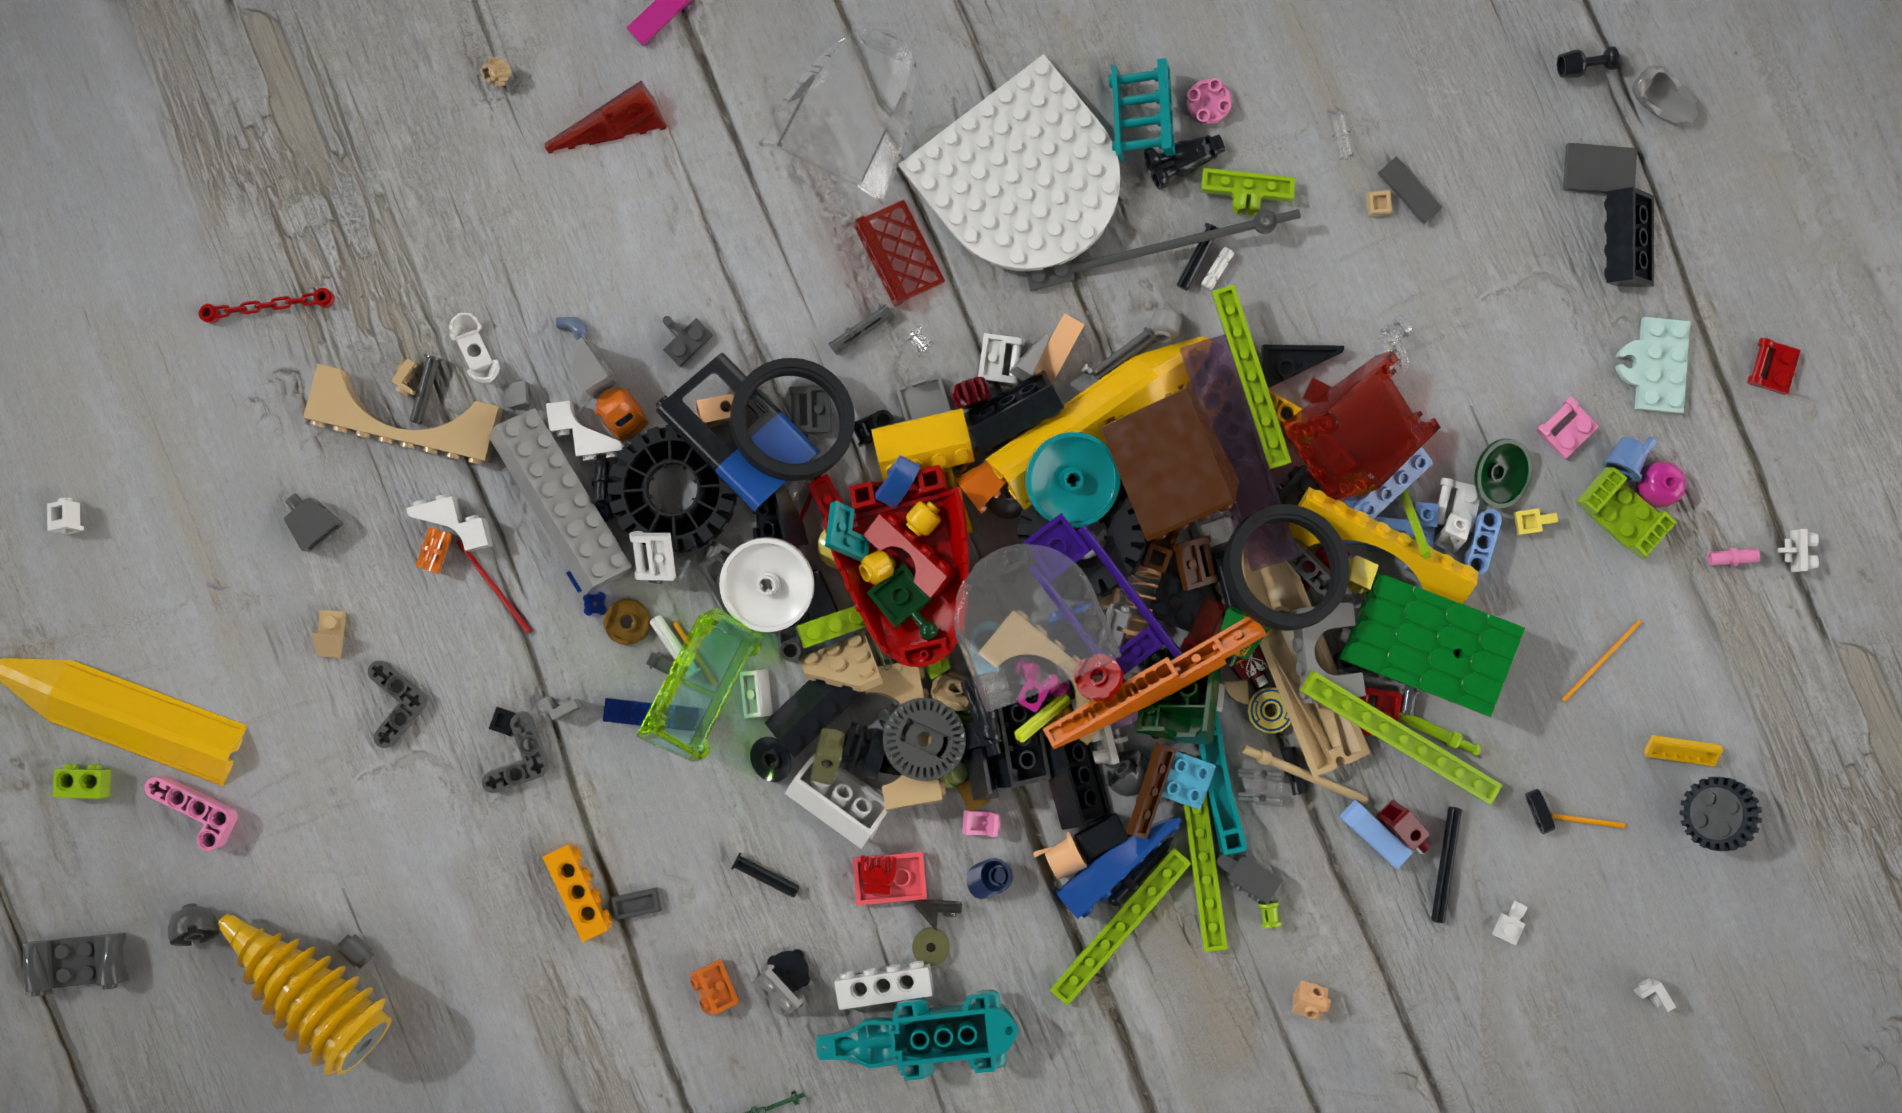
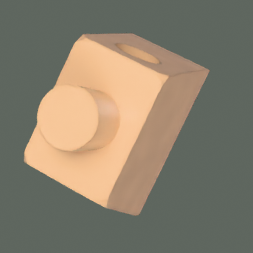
M726 394L697 400L695 406L697 416L709 428L730 423V411L734 395ZM746 405L745 412H748L750 408ZM726 407L729 409V412H724L721 408Z

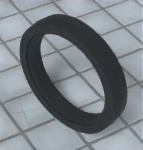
M781 358L757 367L740 384L731 404L730 426L738 450L745 460L758 471L779 480L803 481L827 472L844 456L854 433L855 413L847 389L828 369L805 359ZM796 376L808 379L823 388L832 398L839 415L838 437L830 450L815 460L798 464L778 461L761 451L753 442L747 430L745 409L752 393L763 383L777 377Z
M1273 505L1249 515L1237 526L1230 536L1223 558L1225 582L1237 606L1255 622L1276 630L1290 631L1303 629L1324 620L1340 604L1349 582L1350 567L1348 554L1337 531L1319 514L1297 505ZM1276 521L1294 523L1311 532L1323 546L1330 564V583L1325 596L1312 610L1299 614L1277 612L1261 603L1249 589L1242 571V553L1247 539L1259 526Z

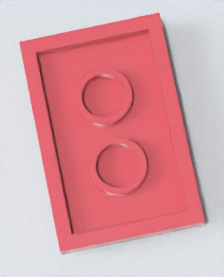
M923 851L871 855L870 870L873 868L874 856L878 858L877 865H880V857L883 856L885 871L886 858H891L890 872H892L893 857H897L896 875L893 882L888 884L891 886L890 895L863 894L864 884L867 883L861 879L860 875L861 856L853 857L856 905L927 899ZM865 856L864 870H866L867 856Z

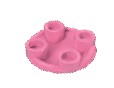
M1217 78L1201 80L1194 84L1187 92V111L1199 123L1208 125L1218 123L1227 116L1231 109L1232 99L1230 91Z

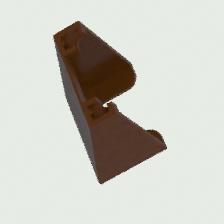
M1189 381L1179 385V390L1174 393H1167L1165 398L1126 416L1120 415L1118 419L1113 416L1104 420L1100 428L1147 542L1155 539V541L1161 540L1168 535V532L1175 529L1176 531H1181L1195 520H1198V522L1204 521L1211 516V513L1218 510L1224 512L1233 507L1240 480Z

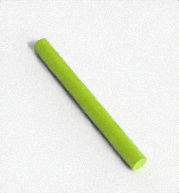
M1406 488L1399 496L1422 558L1428 559L1432 554Z

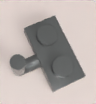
M670 316L663 318L664 325L676 336L663 350L679 367L687 362L713 337V334L697 318L684 330Z

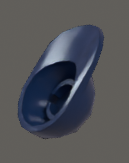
M998 858L987 859L969 869L966 879L968 889L975 898H990L1010 887L1013 880V872L1007 862Z

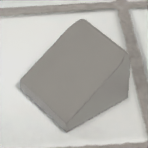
M522 380L504 385L507 408L530 405L528 382Z

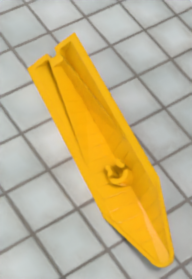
M1201 336L1131 357L1063 405L1064 409L1057 416L1040 421L1039 425L1026 430L985 460L999 479L1007 481L1008 491L1022 508L1026 510L1032 506L1025 487L1026 468L1030 457L1041 443L1060 433L1080 432L1092 435L1107 445L1100 429L1103 421L1113 416L1118 419L1120 415L1126 416L1165 398L1167 393L1172 394L1179 390V385L1187 381L1190 383L1211 354V341L1207 337Z
M0 659V682L47 721L224 786L234 761L229 759V756L232 752L239 750L247 727L246 724L74 660Z

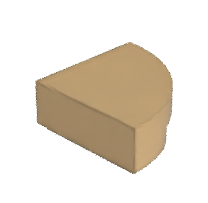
M1247 680L1223 682L1225 691L1233 700L1249 704Z

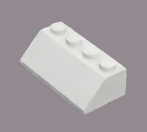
M814 753L795 776L785 794L862 849L888 813L885 809L884 797L845 769H838L833 785L811 781L810 776ZM830 760L822 761V765L829 767Z

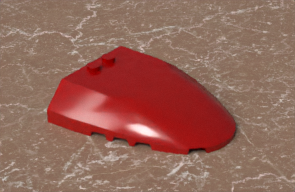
M961 487L902 502L896 508L885 506L854 514L852 531L864 535L879 514L893 513L900 518V523L905 528H908L906 525L908 522L906 515L917 502L921 501L927 504L930 501L940 510L938 512L941 518L940 524L929 536L921 535L917 537L923 544L932 547L935 551L934 554L939 559L947 561L952 567L951 570L956 573L941 595L932 597L933 601L919 612L927 622H933L937 626L938 634L933 640L927 641L921 638L919 626L912 618L898 629H895L868 596L867 592L877 584H871L862 578L859 570L861 562L831 549L837 569L840 570L845 582L844 586L851 595L856 611L860 613L865 622V627L884 654L892 657L899 664L909 667H922L937 663L953 651L961 637L967 608L970 560L967 520ZM823 519L825 532H827L828 519ZM871 542L868 555L878 551ZM899 547L883 550L888 555L893 556L896 562L894 571L902 564H905L915 576V564L907 551Z

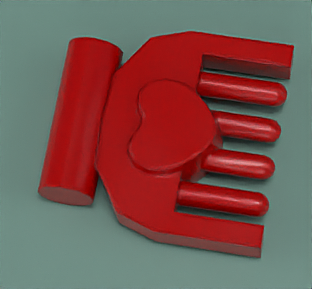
M861 855L860 875L861 879L867 883L864 884L863 894L890 895L891 886L888 884L893 882L895 878L897 857H893L892 872H890V857L886 858L885 871L883 856L880 857V865H877L878 858L874 856L873 868L871 870V856H867L866 870H864L865 855Z

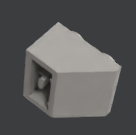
M581 337L577 342L571 373L583 391L594 398L616 383L613 379V376L616 374L608 363L604 360L601 361L600 357L603 355L598 347L591 340L587 342Z

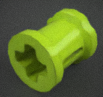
M1269 901L1268 904L1260 902L1258 904L1263 921L1261 928L1282 926L1277 909L1279 901Z

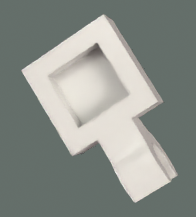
M1514 901L1508 915L1501 913L1492 934L1516 945L1525 927V923L1519 920L1524 916L1527 906Z

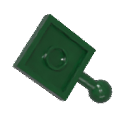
M902 564L894 571L891 577L875 585L867 594L895 629H898L912 618L919 626L921 638L927 641L933 640L938 634L937 626L933 622H927L919 613L933 601V598H930L914 583L915 576L905 564Z

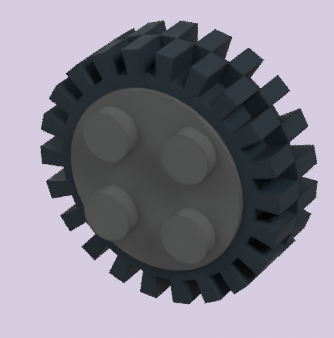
M1708 777V779L1699 780V784L1690 786L1691 791L1685 792L1686 800H1681L1680 805L1684 806V810H1680V815L1684 816L1681 824L1687 827L1684 831L1687 835L1692 836L1691 840L1694 843H1699V846L1709 850L1734 851L1738 850L1737 848L1745 847L1747 841H1752L1755 838L1752 835L1758 833L1760 828L1757 827V824L1762 822V818H1758V813H1762L1761 807H1757L1756 803L1759 800L1757 797H1753L1752 794L1754 792L1746 788V785L1742 782H1737L1731 778Z

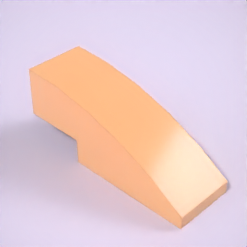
M1064 313L1032 376L1045 370L1053 384L1085 324Z

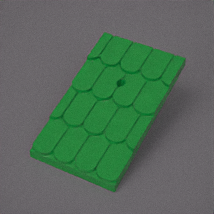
M1377 572L1371 590L1365 593L1355 619L1356 625L1352 626L1340 660L1491 717L1525 627Z

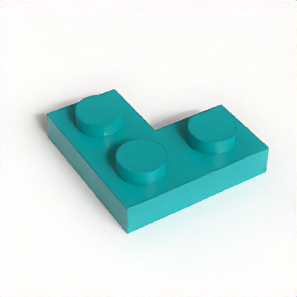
M838 501L832 502L830 504L825 547L861 562L868 555L870 541L863 535L852 531L855 509Z

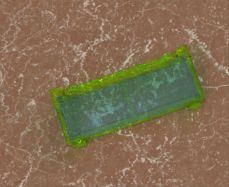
M717 607L699 614L636 736L691 762L704 759L710 751L707 738L747 658L757 655L760 651V642L763 636L749 629L748 626Z

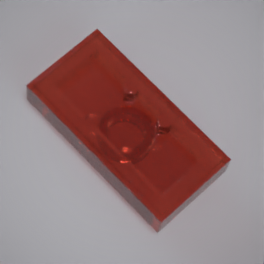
M1205 596L1194 624L1186 638L1201 644L1213 637L1226 605Z

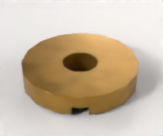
M622 599L609 606L604 615L603 624L611 640L618 644L632 645L639 643L646 637L650 630L651 618L649 611L640 602L632 599ZM626 615L633 618V625L629 629H625L621 625V620Z

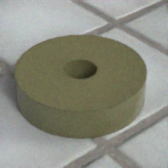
M934 927L922 929L913 940L912 951L917 961H924V964H930V966L941 964L946 960L950 951L947 935L942 930ZM928 943H934L936 948L933 951H929L926 946Z

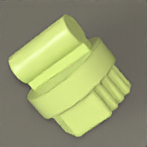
M959 762L950 773L939 778L940 781H944L945 788H954L965 782L964 780H966L968 773L964 763Z

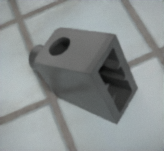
M293 494L285 501L292 511L285 516L284 521L302 551L311 552L344 525L338 517L316 499L308 498L303 502L298 494Z

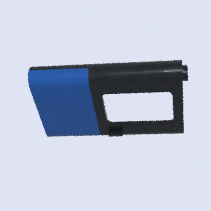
M720 353L669 397L666 395L662 397L656 404L658 407L656 413L754 512H757L787 481L772 478L754 468L742 456L734 440L729 444L723 443L683 402V398L711 374L718 375L736 393L740 384L747 376L724 353ZM759 388L752 393L746 405L758 416V419L747 430L753 442L761 451L778 461L796 464L809 462L821 453Z

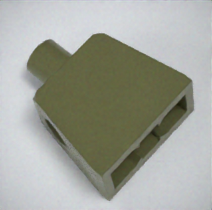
M822 728L816 744L810 776L811 781L828 785L834 784L842 758L845 740L844 732L836 729ZM830 760L829 767L822 765V761Z

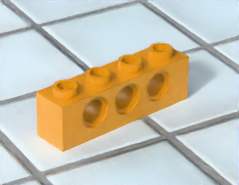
M573 842L542 856L582 943L612 928V917L607 909L604 910L601 904L603 899L600 891L597 888L594 889L590 881L593 877L589 868H584L581 859L583 856L577 845L574 846ZM566 864H571L574 867L575 872L573 876L565 873L564 867ZM576 885L584 888L585 894L583 897L575 894L574 888ZM585 907L594 909V918L586 917L584 913Z

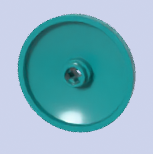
M1064 432L1048 438L1033 452L1026 468L1025 487L1032 506L1043 518L1051 521L1062 513L1072 527H1083L1102 518L1113 506L1120 488V475L1108 446L1101 440L1085 433ZM1071 474L1073 476V481L1071 483H1068L1067 478H1069Z

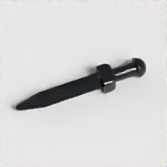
M1173 837L1165 840L1129 876L1127 875L1122 880L1123 885L1113 895L1108 897L1109 903L1112 906H1119V901L1129 891L1133 892L1139 887L1138 883L1166 854L1173 842Z

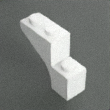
M572 402L546 403L549 431L556 434L557 437L570 436V432H573L575 455L578 458H583L585 462L595 461L597 456L606 455L607 459L618 458L617 455L625 445L616 439L583 427L576 417Z
M449 494L436 496V500L431 502L419 500L413 502L412 507L406 508L407 514L410 517L447 526L455 530L463 542L465 551L473 552L493 546L487 519L479 518V515L466 517L465 522H463L458 498L450 497Z

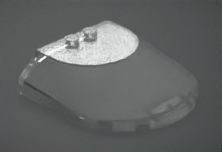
M1015 544L998 549L981 559L973 567L965 581L963 580L959 588L954 614L955 634L986 712L1022 701L1100 668L1122 656L1090 580L1074 561L1055 549L1032 544Z

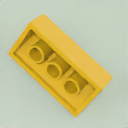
M962 408L871 429L883 482L888 477L887 471L900 455L919 464L920 469L937 465L944 469L974 462L971 441Z

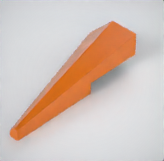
M987 461L955 478L981 514L986 510L985 504L992 497L998 498L1001 495L999 490L1008 484L1005 479L1002 481L996 476Z

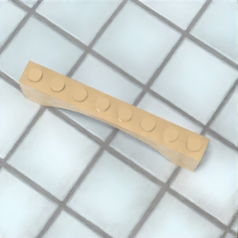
M317 364L303 418L311 420L310 425L324 428L325 424L333 426L334 431L347 433L348 430L356 431L355 435L369 439L370 435L379 437L378 441L392 444L393 440L401 442L400 446L415 449L416 445L424 447L423 452L437 455L438 451L445 452L448 458L460 460V456L469 458V463L482 465L483 462H491L494 445L488 435L495 425L501 423L504 409L499 406L475 401L462 415L444 425L423 430L395 428L379 421L362 406L352 390L347 372L338 368Z

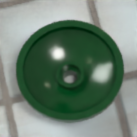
M1509 438L1498 439L1485 448L1477 461L1474 473L1477 494L1485 504L1495 508H1506L1522 498L1532 476V461L1527 448L1521 442Z

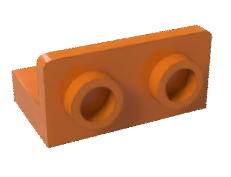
M721 959L690 972L691 986L695 991H698L701 998L699 1000L700 1007L708 1016L716 1015L740 1003Z

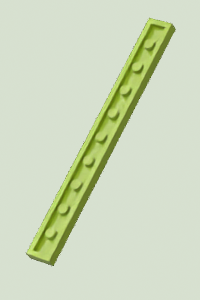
M1310 671L1299 690L1489 805H1492L1503 786L1315 671Z

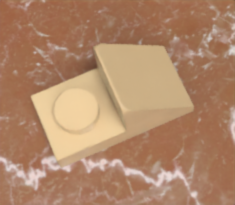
M320 610L318 633H312L316 656L342 657L346 612Z

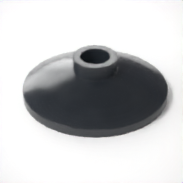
M763 737L753 744L750 751V761L754 771L762 779L768 782H779L789 775L792 767L791 755L776 738Z

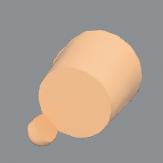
M1070 831L1067 832V838L1055 846L1033 852L1034 858L1045 853L1047 861L1057 879L1077 873L1088 867Z

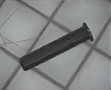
M1209 223L1204 225L1206 227L1205 231L1218 229ZM1214 239L1198 243L1177 283L1179 288L1186 291L1189 289Z
M739 852L731 870L735 868L792 898L797 895L799 891L797 884L742 857V853Z

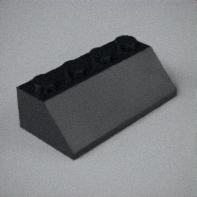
M1635 187L1607 191V199L1604 202L1607 212V221L1604 225L1606 233V245L1604 247L1606 268L1604 276L1606 283L1618 287H1654V195Z
M1045 370L964 413L969 432L981 453H983L984 451L994 450L999 443L1005 440L1016 438L1020 432L1027 428L1032 429L1036 427L1040 421L1057 416L1064 409V406Z
M820 679L815 681L808 680L765 722V725L795 758L820 735L822 728H827L863 692L854 691L852 687L845 685L842 687L829 685Z
M1035 686L1033 690L1025 693V700L1030 704L1038 701ZM1023 687L987 693V699H994L1001 732L999 739H1002V743H1000L1001 754L992 757L997 788H1013L1051 779L1043 729H1039L1023 743L1015 738L1014 732L1039 712V709L1037 712H1033L1016 701Z
M1044 736L1051 779H1048L1061 829L1083 827L1111 816L1112 813L1099 765L1095 763L1093 751H1095L1093 743L1090 742L1086 745L1080 739L1053 749L1047 736Z

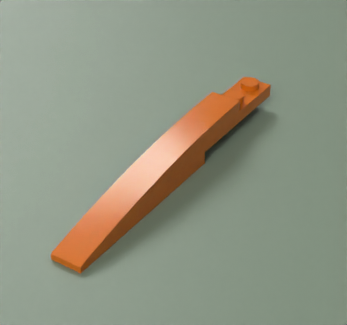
M1247 616L1170 661L1166 657L1126 680L1110 701H1090L1043 728V731L1053 749L1084 737L1177 692L1226 665V658L1266 636V632L1260 623Z

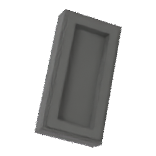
M658 887L610 897L615 921L662 911Z

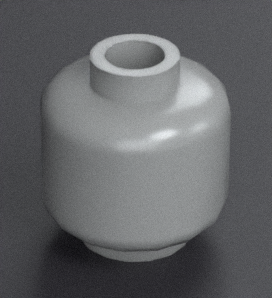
M1166 306L1163 309H1158L1153 313L1150 331L1157 341L1163 343L1171 342V340L1179 336L1182 317L1172 307Z

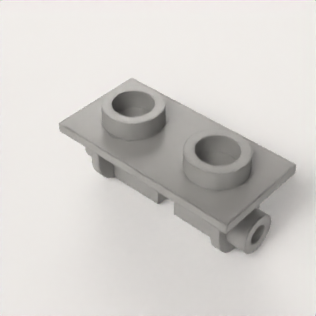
M1123 601L1110 604L1106 611L1104 628L1099 635V646L1101 648L1110 646L1109 650L1113 652L1123 645L1126 635L1125 632L1119 630V627L1127 629L1132 615L1131 607L1124 605L1125 602Z

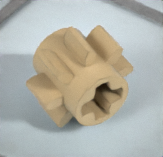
M498 56L487 58L488 62L484 63L481 68L483 79L489 85L493 84L494 87L504 86V81H508L511 76L509 64L504 59H499Z

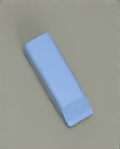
M1356 800L1339 816L1393 868L1398 869L1413 853Z

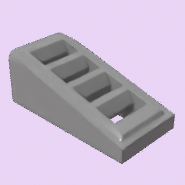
M1045 334L1036 340L1011 368L1010 373L1023 381L1031 377L1043 355L1050 336Z

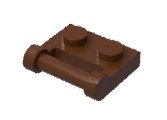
M1210 535L1173 545L1183 590H1191L1220 581L1219 574H1216L1210 549ZM1199 546L1201 547V551H1202V555H1203V560H1204V564H1205V569H1206L1207 576L1205 575L1204 566H1203V562H1202V557H1201V553H1200Z

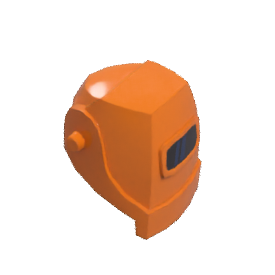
M617 387L616 389L605 390L600 395L595 405L597 409L595 414L600 416L608 430L623 442L641 432L649 422L640 404L630 395L631 391L628 388L624 390L621 387Z

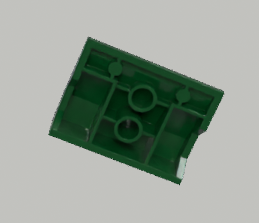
M1162 646L1145 659L1144 670L1166 657L1170 661L1175 659V657L1166 646ZM1221 667L1177 692L1139 710L1136 732L1188 744H1213Z

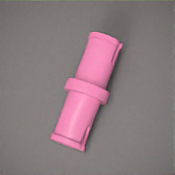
M1729 548L1728 551H1708L1707 561L1709 566L1725 564L1738 566L1739 563H1759L1760 553L1758 548L1742 550Z

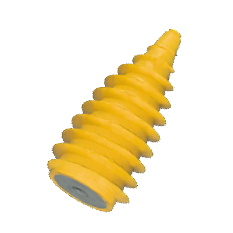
M226 914L219 920L220 931L230 943V948L235 950L238 955L237 965L246 968L243 982L247 985L254 984L251 994L252 999L256 1001L264 999L262 1013L264 1015L275 1014L273 1026L276 1029L286 1027L284 1035L286 1041L299 1040L297 1044V1052L299 1054L311 1052L309 1058L311 1066L315 1067L325 1063L323 1072L326 1076L345 1074L361 1062L385 1035L392 1021L382 1011L386 998L374 1003L370 1001L373 987H368L361 992L358 991L356 987L360 979L359 976H355L348 981L342 978L346 966H340L332 971L328 968L332 959L331 956H326L319 961L315 960L316 947L313 946L304 952L298 950L299 938L290 943L281 941L282 932L272 936L263 932L264 928L258 929L235 915Z

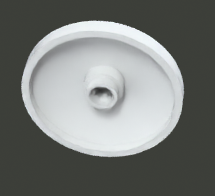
M772 537L756 538L740 545L725 561L720 574V594L726 609L740 624L755 631L775 632L793 625L805 614L814 594V576L808 560L792 544Z

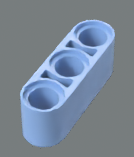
M1493 509L1477 514L1473 533H1470L1462 564L1470 566L1473 559L1479 562L1478 575L1484 574L1489 567L1501 526V515ZM1485 515H1489L1492 518L1490 527L1484 523ZM1479 537L1484 538L1486 546L1483 549L1477 544Z

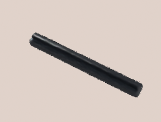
M1452 806L1447 811L1431 920L1436 923H1445L1462 814V809Z

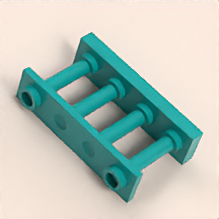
M1167 58L1157 59V68H1154L1153 71L1120 75L1117 66H1111L1112 74L1108 75L1109 87L1113 88L1115 141H1112V151H1116L1119 161L1125 162L1124 151L1159 147L1166 156L1175 155L1171 73ZM1150 80L1158 82L1159 90H1155V93L1121 97L1122 84ZM1153 102L1160 104V112H1157L1156 115L1123 119L1122 107ZM1156 124L1158 127L1161 126V134L1156 138L1124 142L1123 129Z

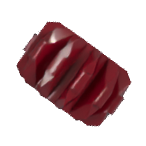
M975 377L951 388V396L957 409L962 408L966 410L991 398V390L984 377Z

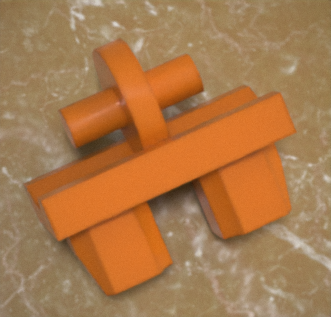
M429 526L415 566L439 574L453 534Z

